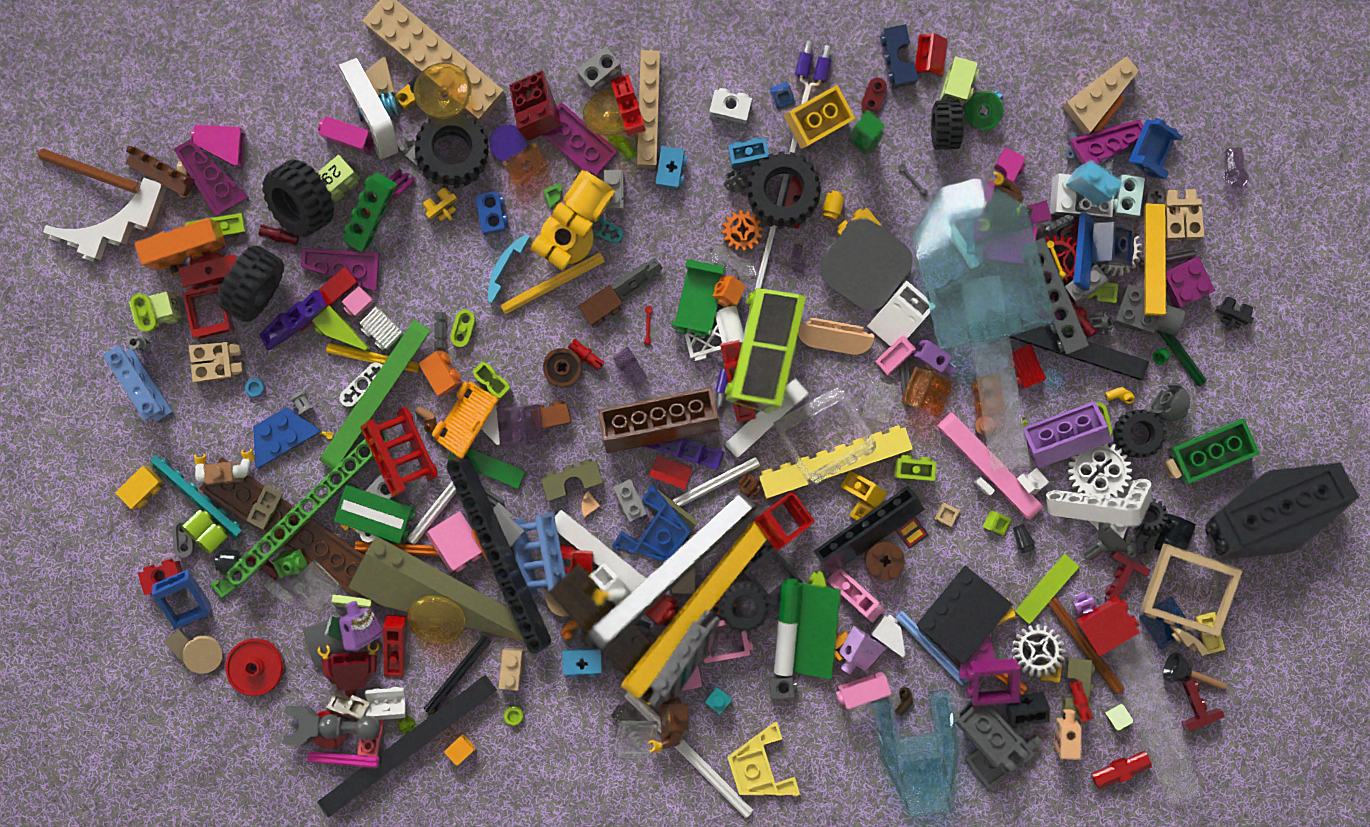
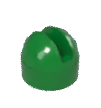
M1165 348L1158 349L1153 353V360L1158 365H1164L1170 359V352Z

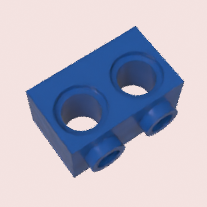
M498 191L475 195L482 233L488 235L507 231L506 226L509 225L507 214H503L502 207H505L503 195L500 196ZM489 199L496 200V204L492 208L486 207V202ZM492 218H499L497 226H490Z

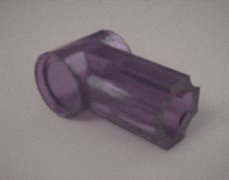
M1240 147L1226 149L1224 152L1226 163L1224 180L1226 183L1238 188L1244 187L1248 183L1249 176L1244 168L1243 150Z
M629 347L612 357L634 387L648 379Z

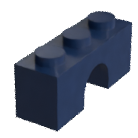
M907 25L883 29L882 35H880V43L882 47L885 46L884 62L885 65H889L890 72H888L889 83H893V88L916 84L918 77L914 61L902 62L897 56L899 49L906 48L910 44Z

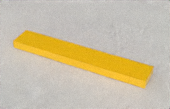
M1146 203L1144 205V315L1164 316L1166 314L1165 205Z

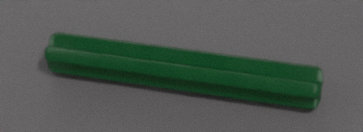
M1157 330L1196 385H1203L1207 379L1176 337Z

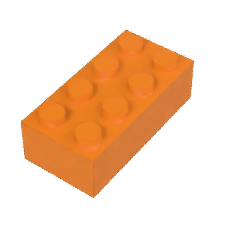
M207 218L135 242L141 265L149 269H155V271L166 269V265L172 263L173 265L182 264L185 262L184 259L190 257L192 259L200 258L203 256V253L208 251L210 253L222 250L221 247L226 246L220 224Z

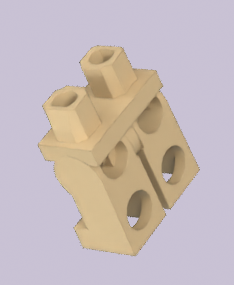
M1196 189L1185 190L1184 199H1179L1178 190H1168L1164 202L1165 241L1200 240L1205 237L1201 207L1202 199H1198Z
M228 342L189 345L190 362L194 363V365H191L192 381L194 383L235 378V375L244 373L242 362L233 363V356L242 355L241 345Z

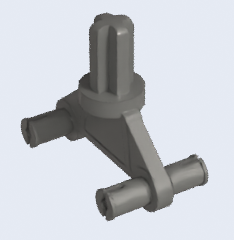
M1099 522L1096 543L1085 550L1084 555L1088 560H1093L1102 552L1117 551L1125 552L1130 558L1136 556V544L1132 541L1131 536H1126L1123 539L1111 527V523Z

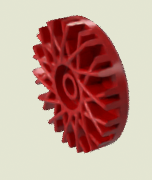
M263 638L247 639L238 643L230 651L225 664L226 676L231 686L239 693L252 697L267 694L275 689L285 673L283 672L285 667L283 662L285 660L282 659V653L279 652L280 649L276 648L274 643H270L269 640H263ZM253 664L257 666V671L253 670Z

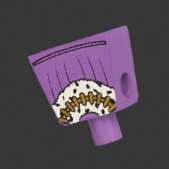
M918 340L914 346L916 351L910 357L935 373L945 372L949 376L952 375L956 369V366L949 362L952 357L931 341Z
M351 601L345 605L348 614L339 620L345 650L357 651L383 635V630L370 608H359L357 601Z

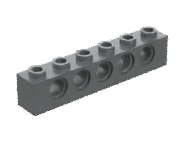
M1042 238L1022 246L1023 251L1020 252L1023 262H1028L1030 269L1027 272L1031 281L1034 279L1038 286L1035 287L1038 298H1043L1045 305H1042L1045 315H1050L1052 323H1049L1053 334H1058L1060 340L1057 341L1060 351H1065V354H1069L1089 346L1045 239ZM1035 256H1041L1044 259L1042 266L1037 267L1033 264ZM1045 273L1051 276V282L1047 285L1042 284L1040 281L1041 275ZM1054 291L1058 294L1057 302L1052 303L1048 300L1049 292ZM1058 309L1066 312L1064 320L1056 319L1055 312ZM1070 327L1073 329V336L1071 338L1063 336L1064 328Z

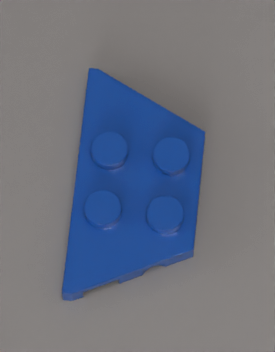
M286 407L253 426L255 467L257 469L261 468L322 431L303 417L297 415L290 408Z

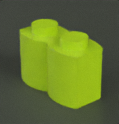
M481 362L472 371L475 378L486 385L491 394L500 399H503L512 390L510 384L504 378L498 376L496 370L485 362Z
M198 510L181 528L205 552L211 554L227 538L225 534L227 531L220 524L215 525L211 521L213 517L204 510L202 512Z

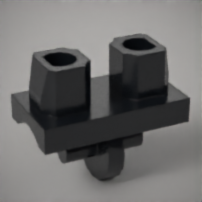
M1225 297L1221 305L1216 307L1215 312L1224 315L1221 318V322L1226 323L1225 329L1230 331L1233 327L1239 329L1240 323L1247 325L1253 322L1254 318L1251 317L1253 307L1242 304L1240 310L1237 311L1234 309L1237 300Z

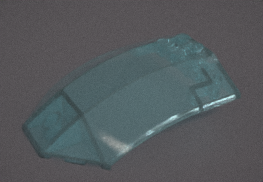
M980 178L940 188L912 235L939 348L946 349L981 343L1055 322L1027 206Z

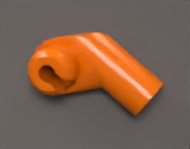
M574 620L568 621L561 630V636H563L565 641L571 640L573 638L572 631L580 628V626Z

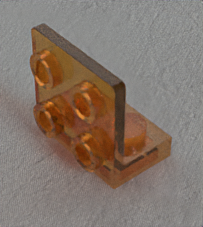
M915 366L901 402L939 418L944 409L947 396L951 391L952 382L932 371Z

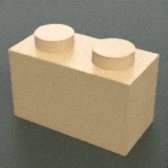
M503 649L499 689L517 691L520 689L523 649Z

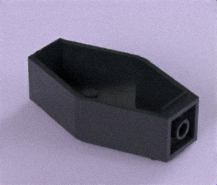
M1341 462L1270 470L1262 474L1214 514L1206 523L1205 532L1208 538H1212L1215 544V552L1218 556H1221L1222 560L1291 553L1300 549L1360 496ZM1318 489H1323L1325 494L1320 495ZM1288 504L1289 510L1283 509L1282 505ZM1247 519H1253L1254 524L1249 525Z

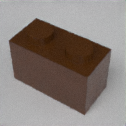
M609 284L578 305L590 325L598 327L606 321L605 317L610 314L614 316L622 310L621 306H623V303Z

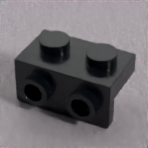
M1168 514L1166 527L1162 529L1154 549L1161 551L1163 543L1187 550L1196 524L1182 517Z

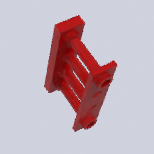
M403 407L396 412L398 417L378 425L372 419L360 426L392 497L405 491V484L426 476L428 482L438 477L437 467L432 463L413 422V416L407 407ZM400 424L402 425L406 433L405 435L388 442L383 441L380 432ZM410 442L414 452L395 460L391 458L388 452L389 449ZM418 459L421 470L404 477L399 476L398 466Z

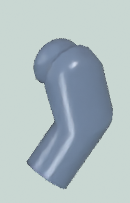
M1076 131L1067 134L1069 141L1078 137ZM1069 145L1066 157L1073 160L1077 156Z

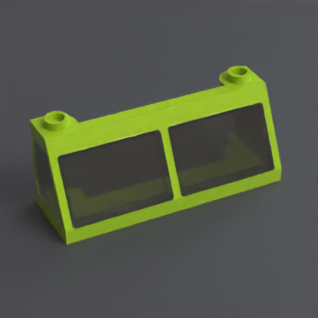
M756 288L748 294L746 304H748L750 309L734 380L728 383L725 389V394H727L726 401L768 414L781 407L806 300L805 296Z

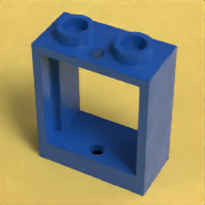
M189 569L153 584L152 596L174 629L185 627L191 622L204 619L210 614L211 604ZM188 587L199 606L176 615L165 596Z

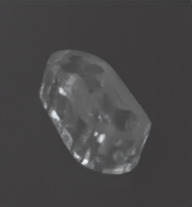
M268 577L263 584L268 591L290 607L298 600L292 592L271 577Z

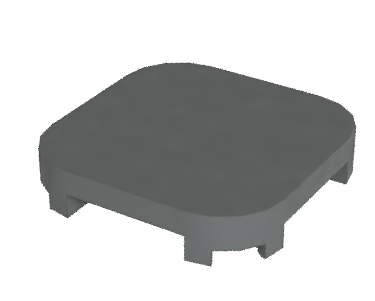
M857 218L852 221L850 220L846 224L845 229L827 254L822 257L820 261V274L830 287L858 307L865 310H876L887 302L912 266L913 256L910 249L878 224L868 218Z

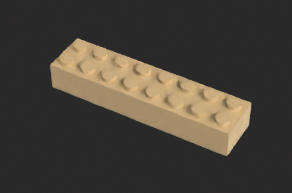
M380 0L362 20L369 30L480 123L484 121L505 96L502 88L397 0Z

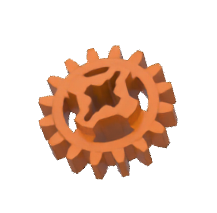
M740 210L738 215L732 212V218L727 216L725 220L728 223H723L722 225L725 230H722L721 234L726 235L723 241H729L728 247L735 246V251L741 248L742 252H745L746 247L751 251L753 249L752 244L755 246L759 244L756 239L762 238V235L759 233L763 231V228L758 227L761 224V220L755 221L756 215L749 216L750 211L743 214L742 210ZM737 220V225L730 228L731 224ZM741 224L743 231H745L744 237L739 231ZM754 235L753 239L747 242L748 236Z

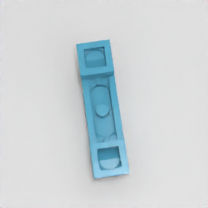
M527 234L512 243L501 255L494 267L488 287V301L493 305L503 289L497 282L514 253L517 252L522 255L531 240Z

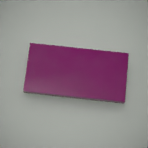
M561 102L557 108L562 126L542 136L578 168L590 171L597 177L619 151Z

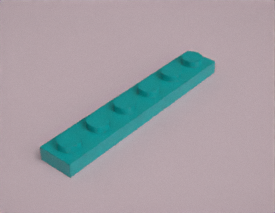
M156 455L150 459V466L200 510L207 511L213 517L212 520L216 524H220L236 541L240 538L242 527L235 520H229L223 509L213 506L212 500L208 496H202L197 492L198 488L191 482L188 484L178 470L173 471L166 459L163 457L159 458Z

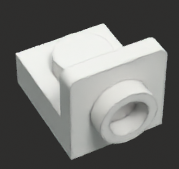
M1035 468L1028 475L1022 474L1017 478L1028 493L1034 495L1049 483L1038 468Z

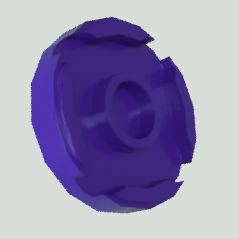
M512 124L502 125L491 134L489 140L490 149L499 161L513 163L525 155L527 139L519 132L517 126Z

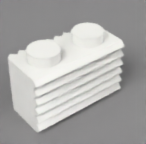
M377 307L360 322L363 326L361 330L368 337L372 335L376 339L374 343L381 350L386 349L390 351L404 335Z

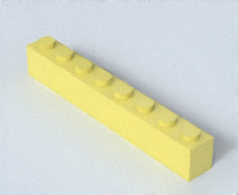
M898 425L889 428V433L882 435L880 431L871 434V439L865 441L863 437L852 441L853 445L846 447L845 444L834 447L835 451L828 453L827 450L816 453L817 457L809 459V456L798 459L799 463L791 465V462L779 465V470L773 471L772 468L761 472L762 476H759V480L765 497L769 498L912 450L906 428H900Z

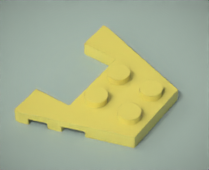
M777 721L727 756L739 795H800L795 777L775 783L763 745L782 739Z

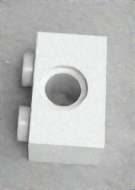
M719 88V90L714 91L709 115L746 124L752 98H749V95L745 93H738L736 95L730 93V90ZM729 101H733L736 104V107L734 109H728L726 107V103Z

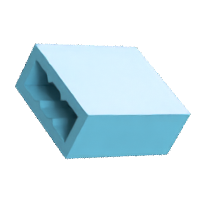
M1089 161L1076 168L1066 183L1070 188L1097 206L1113 199L1123 184L1122 181L1093 161Z

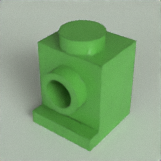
M300 549L282 551L272 561L280 578H283L285 575L300 574L308 566Z

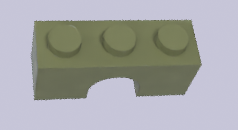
M592 459L582 461L581 466L575 468L573 465L562 468L563 472L557 474L555 471L544 474L545 478L541 479L548 501L567 495L565 484L571 477H578L583 482L585 489L604 483L597 461L592 462Z
M1065 657L1064 676L1075 678L1077 681L1081 680L1085 695L1090 698V694L1092 695L1093 693L1091 675H1094L1095 671L1092 660ZM1062 695L1061 715H1063V710L1069 709L1075 711V718H1080L1077 706L1073 703L1075 700L1073 695ZM1088 702L1090 711H1092V704Z

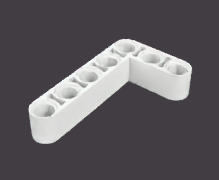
M355 58L339 64L340 73L370 127L374 148L379 159L382 160L397 154L398 147L393 124L358 59Z
M794 379L785 388L781 407L769 414L762 411L758 412L756 419H751L724 445L738 458L808 394L807 390Z
M1147 479L1134 481L1126 499L1053 490L1046 494L1047 512L1052 516L1126 526H1137L1142 522L1152 499L1151 482Z

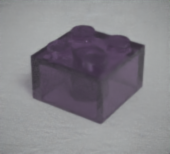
M540 404L496 407L500 446L544 443Z

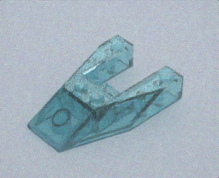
M948 689L928 692L934 733L898 738L892 700L884 698L871 701L881 760L910 817L950 810L959 745L951 694Z

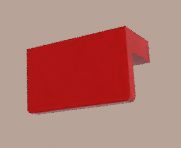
M936 33L919 34L915 62L917 73H933L943 76L947 38Z
M657 455L649 476L685 490L692 468Z

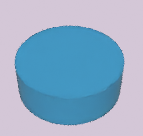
M252 378L246 382L245 391L251 397H260L265 392V384L260 379Z

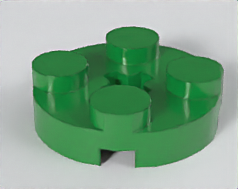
M993 91L975 93L968 100L965 107V117L968 123L980 130H989L997 126L1004 113L1003 102ZM982 106L989 108L988 115L979 112Z

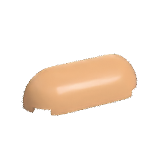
M809 318V322L801 321L798 330L799 338L807 346L853 355L862 354L869 350L875 338L872 333L864 332L863 327L817 318Z

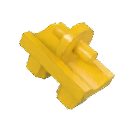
M442 188L437 192L442 200L439 204L436 205L431 198L422 203L427 211L425 214L430 220L444 212L438 216L440 221L446 217L452 221L451 214L456 209L454 206L448 210L447 208L458 201L454 193L451 194L449 190Z

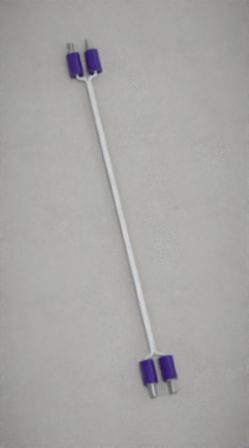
M807 41L804 52H800L794 75L799 77L800 81L806 85L801 105L808 101L812 86L827 83L832 60L829 59L831 46L825 45L823 56L818 57L813 80L817 83H811L810 85L803 79H808L814 57L810 54L813 42ZM794 135L789 154L790 152L795 153L797 140ZM789 174L783 175L776 203L780 207L782 206ZM776 225L770 227L755 289L762 286ZM724 369L720 370L715 392H718L716 406L722 407L724 397L727 395L725 394L728 379ZM748 376L749 384H750V388H751V384H752L753 377Z

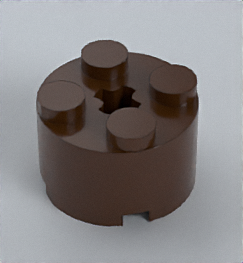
M559 348L547 354L543 363V372L550 383L560 388H567L579 381L583 366L575 352L570 349ZM560 364H562V365L567 364V366H566L567 371H566V372H563V371L559 372V370H560L559 365H560Z
M880 541L866 551L864 565L873 577L889 581L901 574L905 566V557L897 545L887 541ZM884 556H886V559H889L885 566L880 562V559H884Z

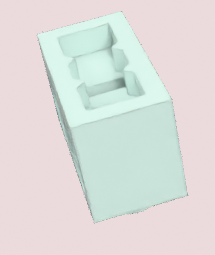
M1121 175L1118 179L1123 184L1117 191L1113 201V215L1136 218L1140 216L1145 178ZM1125 183H1129L1131 185V191H1127L1124 188ZM1122 201L1128 203V210L1122 208Z

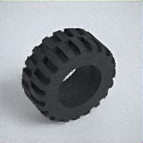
M443 111L438 113L436 118L433 115L428 118L427 123L424 122L421 125V130L416 135L415 159L417 160L419 170L423 171L426 179L431 178L433 184H443V188H448V185H453L454 188H459L461 184H464V186L469 185L471 180L475 181L479 178V174L483 173L487 163L489 152L487 135L483 133L484 129L481 124L477 125L473 117L470 119L466 118L467 114L461 112L460 115H456L455 111H450V114L445 115ZM444 136H458L469 145V157L464 162L455 165L443 163L434 155L433 148L435 142Z
M784 151L778 152V155L772 153L767 155L765 160L762 158L758 165L752 169L751 176L748 179V201L754 214H757L758 219L762 222H767V225L772 227L776 225L784 229V226H789V228L795 227L798 223L801 225L808 217L810 218L813 215L814 210L819 204L821 194L819 174L814 170L813 164L806 161L805 157L795 156L793 152L784 154ZM778 174H789L796 177L802 186V195L799 201L788 207H780L771 203L766 195V186L772 177Z
M289 160L265 175L262 183V191L265 195L264 200L267 202V207L272 212L274 219L287 232L297 237H308L331 222L334 215V201L331 199V192L328 191L327 184L321 179V175L315 172L312 166L300 160Z
M259 245L250 246L247 250H244L241 256L236 259V262L232 264L224 278V282L221 284L217 299L219 307L243 322H251L257 318L274 296L283 277L285 265L282 259Z

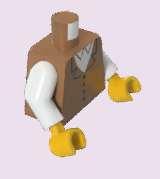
M244 449L241 451L243 458L241 463L223 462L207 464L205 454H203V457H197V454L194 455L195 477L197 481L205 482L207 486L244 482V477L248 474L251 462L255 460L253 450L250 449V451L246 452Z

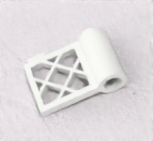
M736 306L726 307L716 312L717 325L712 330L711 337H709L707 342L688 332L686 333L685 338L691 359L695 358V361L707 359L706 355L721 351L720 346L714 347L710 345L715 335L721 338L722 343L740 340L742 346L744 332ZM696 340L705 344L702 351L694 353L693 345Z

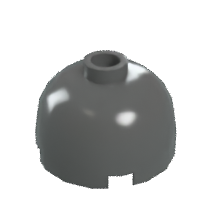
M1176 382L1167 385L1169 388L1165 392L1161 389L1151 403L1153 408L1151 411L1156 416L1159 415L1162 420L1170 422L1184 418L1188 413L1191 401L1184 387Z

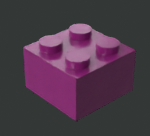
M1199 256L1166 271V293L1173 307H1183L1215 291Z

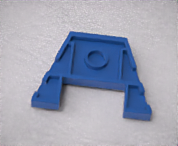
M651 484L642 501L658 511L639 541L621 531L612 547L625 549L631 553L644 554L646 557L666 562L679 550L691 529L655 486Z

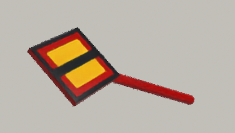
M916 517L894 531L898 533L909 549L929 535Z

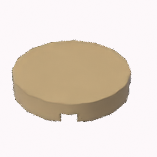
M209 636L195 637L185 645L183 650V661L186 667L198 674L209 673L215 670L222 660L221 646L217 640Z

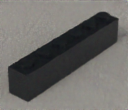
M906 486L813 552L828 574L831 575L925 509L918 496L909 486Z

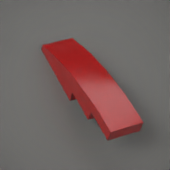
M629 75L611 79L610 81L627 136L646 131Z
M344 267L318 290L328 307L344 297V294L359 282ZM310 321L300 331L302 332L303 330H305L308 326H310L313 323V321Z
M740 340L725 342L720 345L728 383L734 380L741 351ZM746 370L741 395L752 397ZM738 399V401L754 405L753 401ZM733 403L737 422L756 419L755 409Z

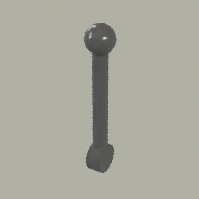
M900 164L898 170L900 172H904V174L920 190V194L922 196H925L927 194V190L925 188H922L919 185V183L910 175V173L906 170V166L904 164Z

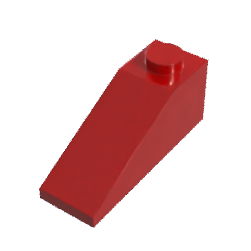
M387 615L383 625L384 676L403 677L406 648V616Z

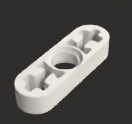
M372 363L340 394L341 403L347 407L356 405L366 391L358 388V382L365 379L369 386L372 381L365 375L368 373L371 376L374 373V367L381 368L383 365ZM354 386L355 390L361 393V395L358 397V394H355L352 397V403L349 401L345 402V395H351L354 392L351 388Z

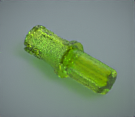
M609 127L604 132L606 137L615 145V149H619L628 160L636 156L637 151L627 142V138L622 137L613 127Z

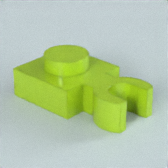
M1108 283L1102 288L1099 287L1098 291L1086 299L1097 297V302L1116 304L1118 284Z

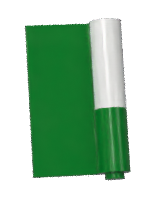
M792 578L782 582L774 664L775 674L790 676L793 673L832 680L841 589L800 583Z

